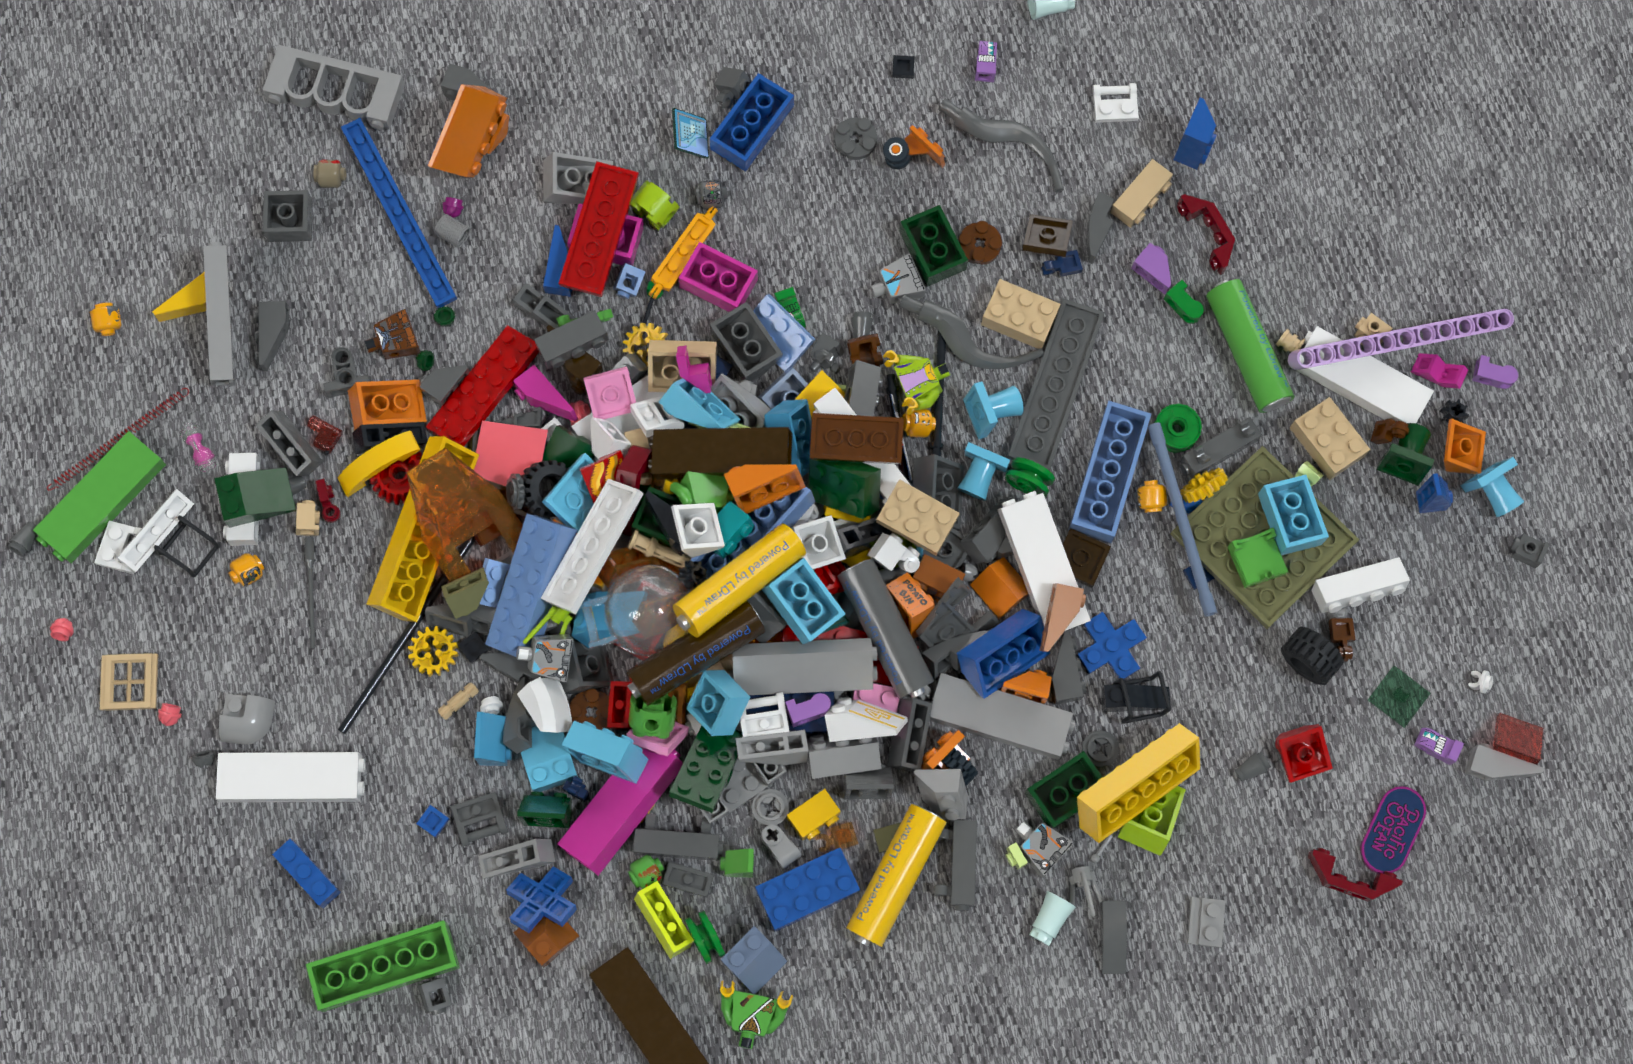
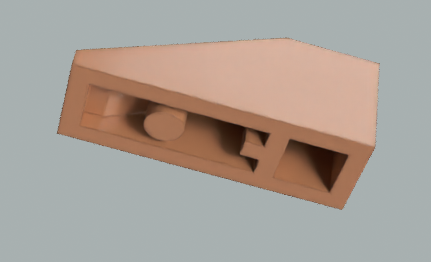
M1058 583L1053 584L1040 651L1048 652L1079 613L1080 608L1084 607L1086 595L1083 594L1084 589Z

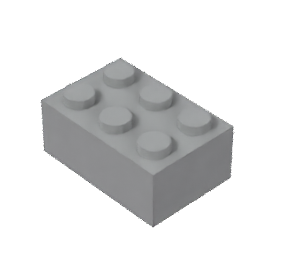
M815 734L807 739L809 751L808 765L812 779L881 769L879 744L876 737L830 742L829 736Z

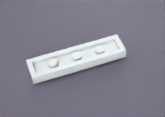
M177 489L174 490L116 559L133 573L137 572L154 552V546H159L178 524L179 520L177 517L179 515L183 517L194 503Z

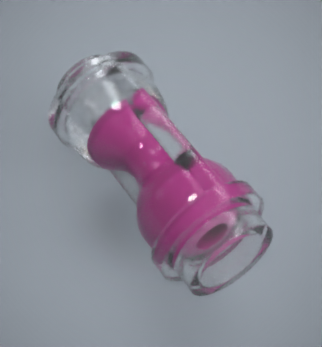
M191 422L182 426L179 436L187 445L192 446L195 467L201 472H207L217 466V458L209 448L203 446L201 442L203 434L200 425Z

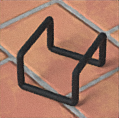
M179 515L177 518L182 523L163 548L155 545L154 549L160 555H164L187 571L191 577H196L219 548V544L210 535ZM186 525L214 545L194 572L166 552Z
M1157 671L1150 677L1124 681L1123 678H1119L1112 684H1121L1128 711V716L1122 719L1123 724L1162 717L1171 711V704L1161 671ZM1159 677L1167 708L1159 713L1133 717L1125 684L1152 681Z

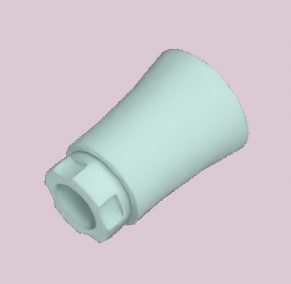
M1027 0V5L1032 20L1047 15L1074 9L1075 0Z
M1047 891L1029 935L1050 946L1053 938H1056L1062 925L1076 907L1061 897Z

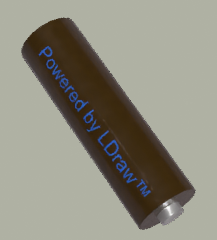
M745 601L700 637L696 638L688 632L627 670L626 674L631 681L627 686L635 699L641 697L648 707L764 634L765 628L752 605Z

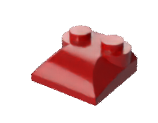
M1305 725L1281 733L1276 738L1275 746L1280 753L1289 783L1333 769L1321 725Z

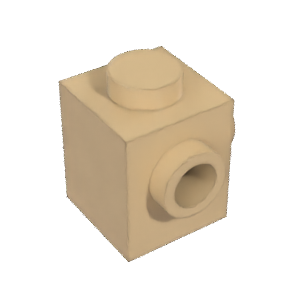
M1371 313L1367 319L1362 317L1355 328L1358 330L1354 336L1358 338L1389 332L1393 328Z

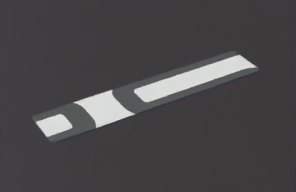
M890 394L895 416L899 418L894 395ZM903 437V450L909 470L910 479L913 480L912 470Z

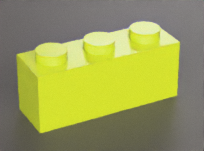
M656 881L637 892L634 900L668 957L672 959L689 949L694 940L659 882Z

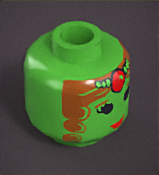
M644 855L630 864L628 875L636 888L640 886V888L644 889L654 882L662 880L661 871L664 868L658 858L653 859L650 855Z

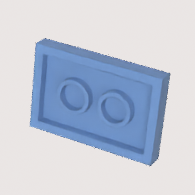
M767 294L753 310L783 353V356L776 364L783 371L792 368L816 339L770 294Z

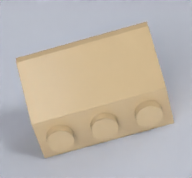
M650 340L648 348V392H667L674 382L682 379L679 373L676 353L677 347L687 345L691 365L709 364L713 385L716 381L717 342Z

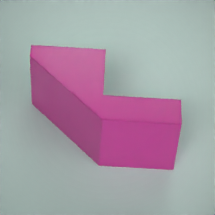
M687 345L678 346L676 359L680 377L703 392L711 393L712 378L709 364L691 365Z
M1419 353L1411 372L1442 387L1460 389L1468 369L1465 365L1445 364L1437 354Z

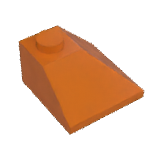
M1041 670L1029 671L1004 682L1000 691L1045 704L1049 697L1052 677L1047 676V673Z

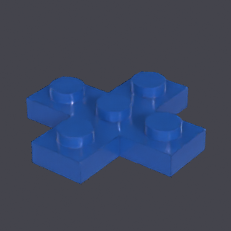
M1101 612L1090 619L1091 621L1083 624L1095 642L1077 654L1089 674L1109 663L1118 678L1125 679L1140 670L1129 649L1144 641L1147 637L1135 619L1115 630L1105 614Z
M554 866L539 883L520 873L506 889L507 895L521 902V905L509 917L511 923L527 933H530L543 917L563 927L577 910L575 904L561 897L572 884V877Z

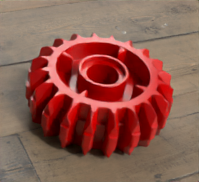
M418 452L403 462L397 460L370 479V483L374 485L373 490L374 492H379L378 497L380 499L385 498L386 503H390L394 498V504L397 506L400 504V500L405 503L422 458V453ZM398 472L406 473L404 478L395 479Z

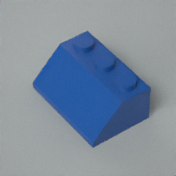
M1201 97L1174 157V161L1196 170L1200 163L1205 164L1217 136L1213 133L1216 124L1205 100Z

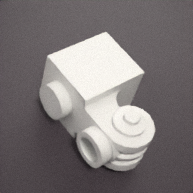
M882 533L867 554V556L871 559L873 558L883 568L890 571L893 570L897 563L902 570L909 573L915 572L920 566L918 558L920 553L911 546L908 548L901 544L903 540L893 533L891 535Z

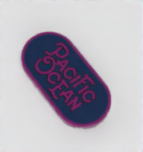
M1395 787L1382 796L1360 845L1363 862L1371 871L1378 874L1384 871L1393 873L1405 864L1426 817V805L1418 792L1408 787Z

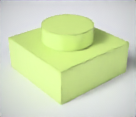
M1017 843L1010 845L1006 849L1008 853L1005 856L1012 867L1016 866L1018 870L1027 865L1028 862Z

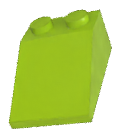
M1179 786L1172 789L1120 828L1118 838L1161 856L1170 841L1186 789Z

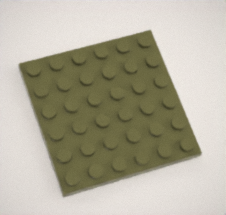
M1262 446L1228 478L1225 485L1219 487L1220 490L1214 492L1212 497L1205 499L1187 517L1202 566L1248 612L1268 629L1314 585L1317 579H1320L1345 555L1359 539L1315 497L1329 536L1327 540L1320 546L1282 555L1288 570L1286 575L1244 588L1227 547L1234 540L1249 538L1270 529L1258 493L1264 485L1294 478ZM1177 526L1170 535L1185 548L1179 526Z

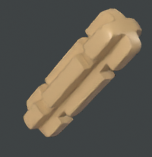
M473 683L467 684L464 687L465 690H460L447 701L448 704L446 706L443 705L438 709V713L443 719H448L453 715V711L459 710L469 701L470 697L473 698L479 692Z

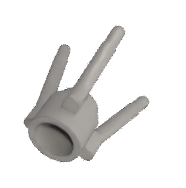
M1090 866L1072 869L1073 876L1069 877V903L1075 904V885L1077 884V888H1084L1091 916L1094 917L1096 914L1089 888L1091 885L1099 903L1104 901L1095 881L1094 873H1091Z

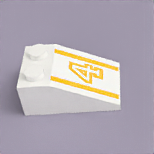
M850 697L838 699L834 706L825 714L830 742L897 735L908 722L907 717L859 699L851 700Z

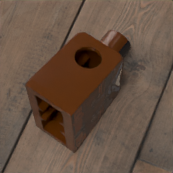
M405 309L376 323L374 330L377 337L365 340L369 353L381 349L385 359L420 354V349Z

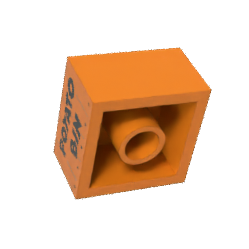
M907 572L886 584L914 639L918 637L916 630L933 610L935 602L929 594L926 595L921 589L919 581L913 579Z

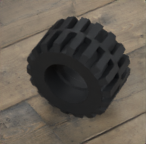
M551 460L530 465L531 467L526 468L523 471L525 474L520 475L524 480L523 485L525 486L524 492L526 494L524 495L525 502L522 507H527L529 514H535L544 518L557 517L542 503L544 499L540 495L539 484L545 476L550 477L557 484L570 467L565 468L566 464Z
M1298 627L1281 647V653L1286 662L1302 677L1318 685H1326L1344 663L1338 649L1327 638L1307 627Z

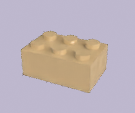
M999 279L983 315L981 325L1037 349L1043 348L1061 304Z
M1330 397L1300 416L1290 426L1291 431L1329 481L1364 458L1371 450Z
M899 479L878 515L876 523L937 556L960 513Z

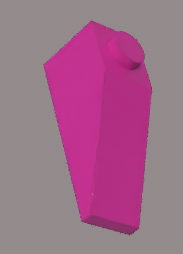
M535 365L513 380L517 388L514 391L522 401L526 399L531 406L541 407L542 410L574 422L578 419L574 409Z

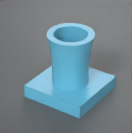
M983 382L974 383L963 399L978 440L989 435L998 423V418L1021 416L1023 414L1022 397L1015 386L988 396Z
M968 442L965 456L973 459L957 489L972 497L986 501L995 470L1006 473L1010 459Z
M1514 457L1494 463L1483 470L1481 474H1477L1460 485L1465 493L1482 488L1493 507L1496 517L1512 511L1524 502L1504 476V473L1518 465Z

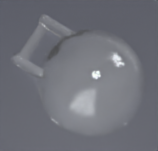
M642 565L624 572L613 582L606 596L584 601L580 606V609H583L590 638L588 643L589 649L617 643L632 654L647 657L655 654L688 633L687 630L684 631L677 623L673 604L691 592L690 588L686 589L684 587L685 583L678 581L679 575L664 566ZM604 604L605 623L611 637L599 639L592 607Z

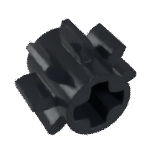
M1460 399L1454 403L1448 400L1445 403L1446 407H1442L1440 410L1444 414L1441 421L1448 423L1449 419L1464 423L1463 420L1469 417V414L1465 413L1468 406L1460 403Z
M685 561V567L678 569V581L684 583L685 589H695L706 580L707 569L701 566V561Z

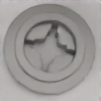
M775 789L761 791L756 795L752 803L753 815L762 825L768 826L782 823L789 811L787 798L783 793ZM775 799L774 807L780 812L772 811L767 817V809L761 803L769 805Z

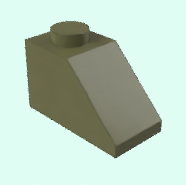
M484 568L441 586L444 598L455 619L467 616L477 610L489 584Z

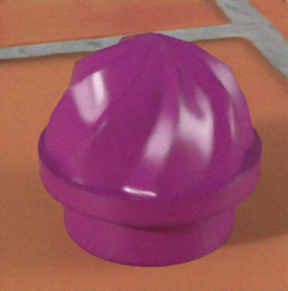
M446 197L445 202H442L443 212L453 218L460 216L462 210H464L462 206L463 200Z

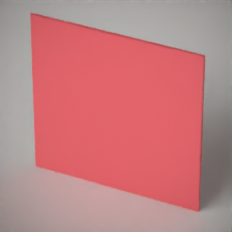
M482 421L476 453L479 454L472 475L506 486L511 474L524 475L523 471L531 467L530 465L542 462L548 430Z

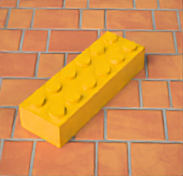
M1179 723L1172 729L1167 730L1157 740L1150 742L1139 753H1135L1125 763L1117 766L1111 773L1100 778L1093 786L1082 791L1077 796L1080 829L1100 843L1200 770L1199 737Z

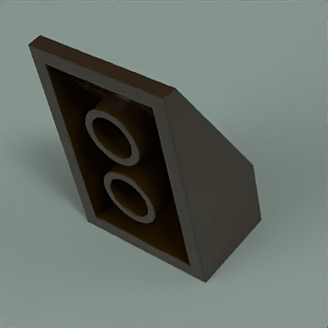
M548 325L546 327L547 333L554 330L555 328H553L551 325ZM586 351L581 357H572L562 365L572 385L571 388L579 395H582V393L587 395L584 377L603 373L602 363Z

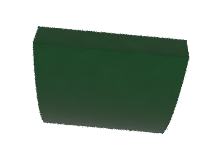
M557 425L544 451L542 461L555 460L557 463L562 462L566 464L565 468H571L582 454L586 453L592 460H594L595 455L592 453L590 440L584 436H576L562 425Z

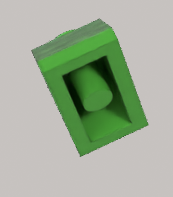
M754 849L726 851V856L721 857L720 871H725V877L753 878Z

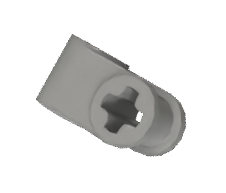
M768 825L762 831L761 840L771 852L775 861L777 860L780 863L779 866L783 870L802 855L795 844L788 839L777 825ZM768 830L770 832H777L775 837L777 841L772 839L768 841L766 839Z

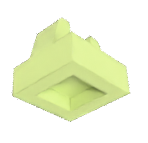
M1308 461L1302 464L1295 477L1307 475L1310 486L1316 484L1324 476Z

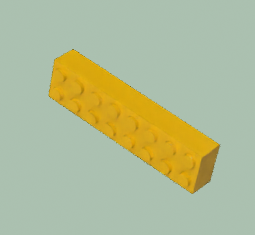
M444 436L429 437L366 603L367 605L403 621H418L458 514V507L461 506L464 498L417 482L422 460L427 459L472 475L479 454Z

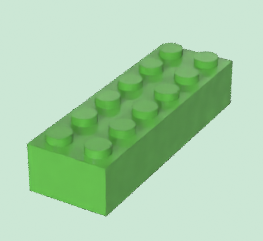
M443 920L307 963L306 968L318 1011L325 1012L460 969L448 923Z

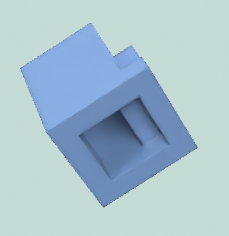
M627 263L621 265L613 287L617 291L616 295L625 299H629L630 296L635 297L646 271ZM625 279L630 281L629 287L624 286L623 281Z

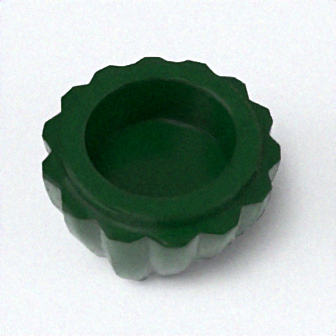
M443 306L435 311L434 319L440 326L450 327L454 323L455 312L452 308Z
M420 351V354L416 357L417 367L426 372L432 368L434 364V354L432 351Z

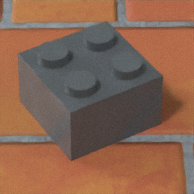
M308 190L264 191L263 234L268 242L312 241L313 200Z

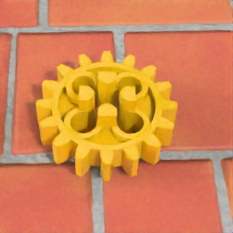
M640 323V329L637 326H633V333H626L629 340L623 341L627 345L623 352L633 354L635 353V345L645 346L650 340H665L668 334L665 332L660 333L662 330L660 326L654 329L653 323H649L648 326L645 323ZM644 332L648 334V337L645 339L642 338ZM648 348L647 350H637L636 354L648 366V361L646 360Z
M1223 468L1211 469L1209 472H1203L1202 475L1198 473L1194 476L1195 478L1188 482L1189 484L1183 486L1180 494L1184 501L1188 503L1197 502L1199 499L1203 500L1206 496L1210 498L1214 495V492L1220 490L1219 487L1226 484L1225 482L1228 481V477Z
M435 626L434 631H430L429 627H426V633L417 632L419 635L418 639L411 638L414 646H408V649L413 653L408 655L410 660H415L412 665L414 668L419 667L421 674L427 670V674L430 677L434 671H436L438 676H441L442 669L449 672L448 665L456 664L452 658L459 656L458 652L453 650L458 648V644L456 642L451 643L455 638L452 634L447 636L448 631L446 629L440 632L438 626ZM430 637L434 638L433 645L437 649L435 654L440 660L438 665H432L434 658L430 654L431 647L427 643ZM443 645L448 646L447 651L443 652L440 649ZM421 651L427 652L423 658L418 657Z

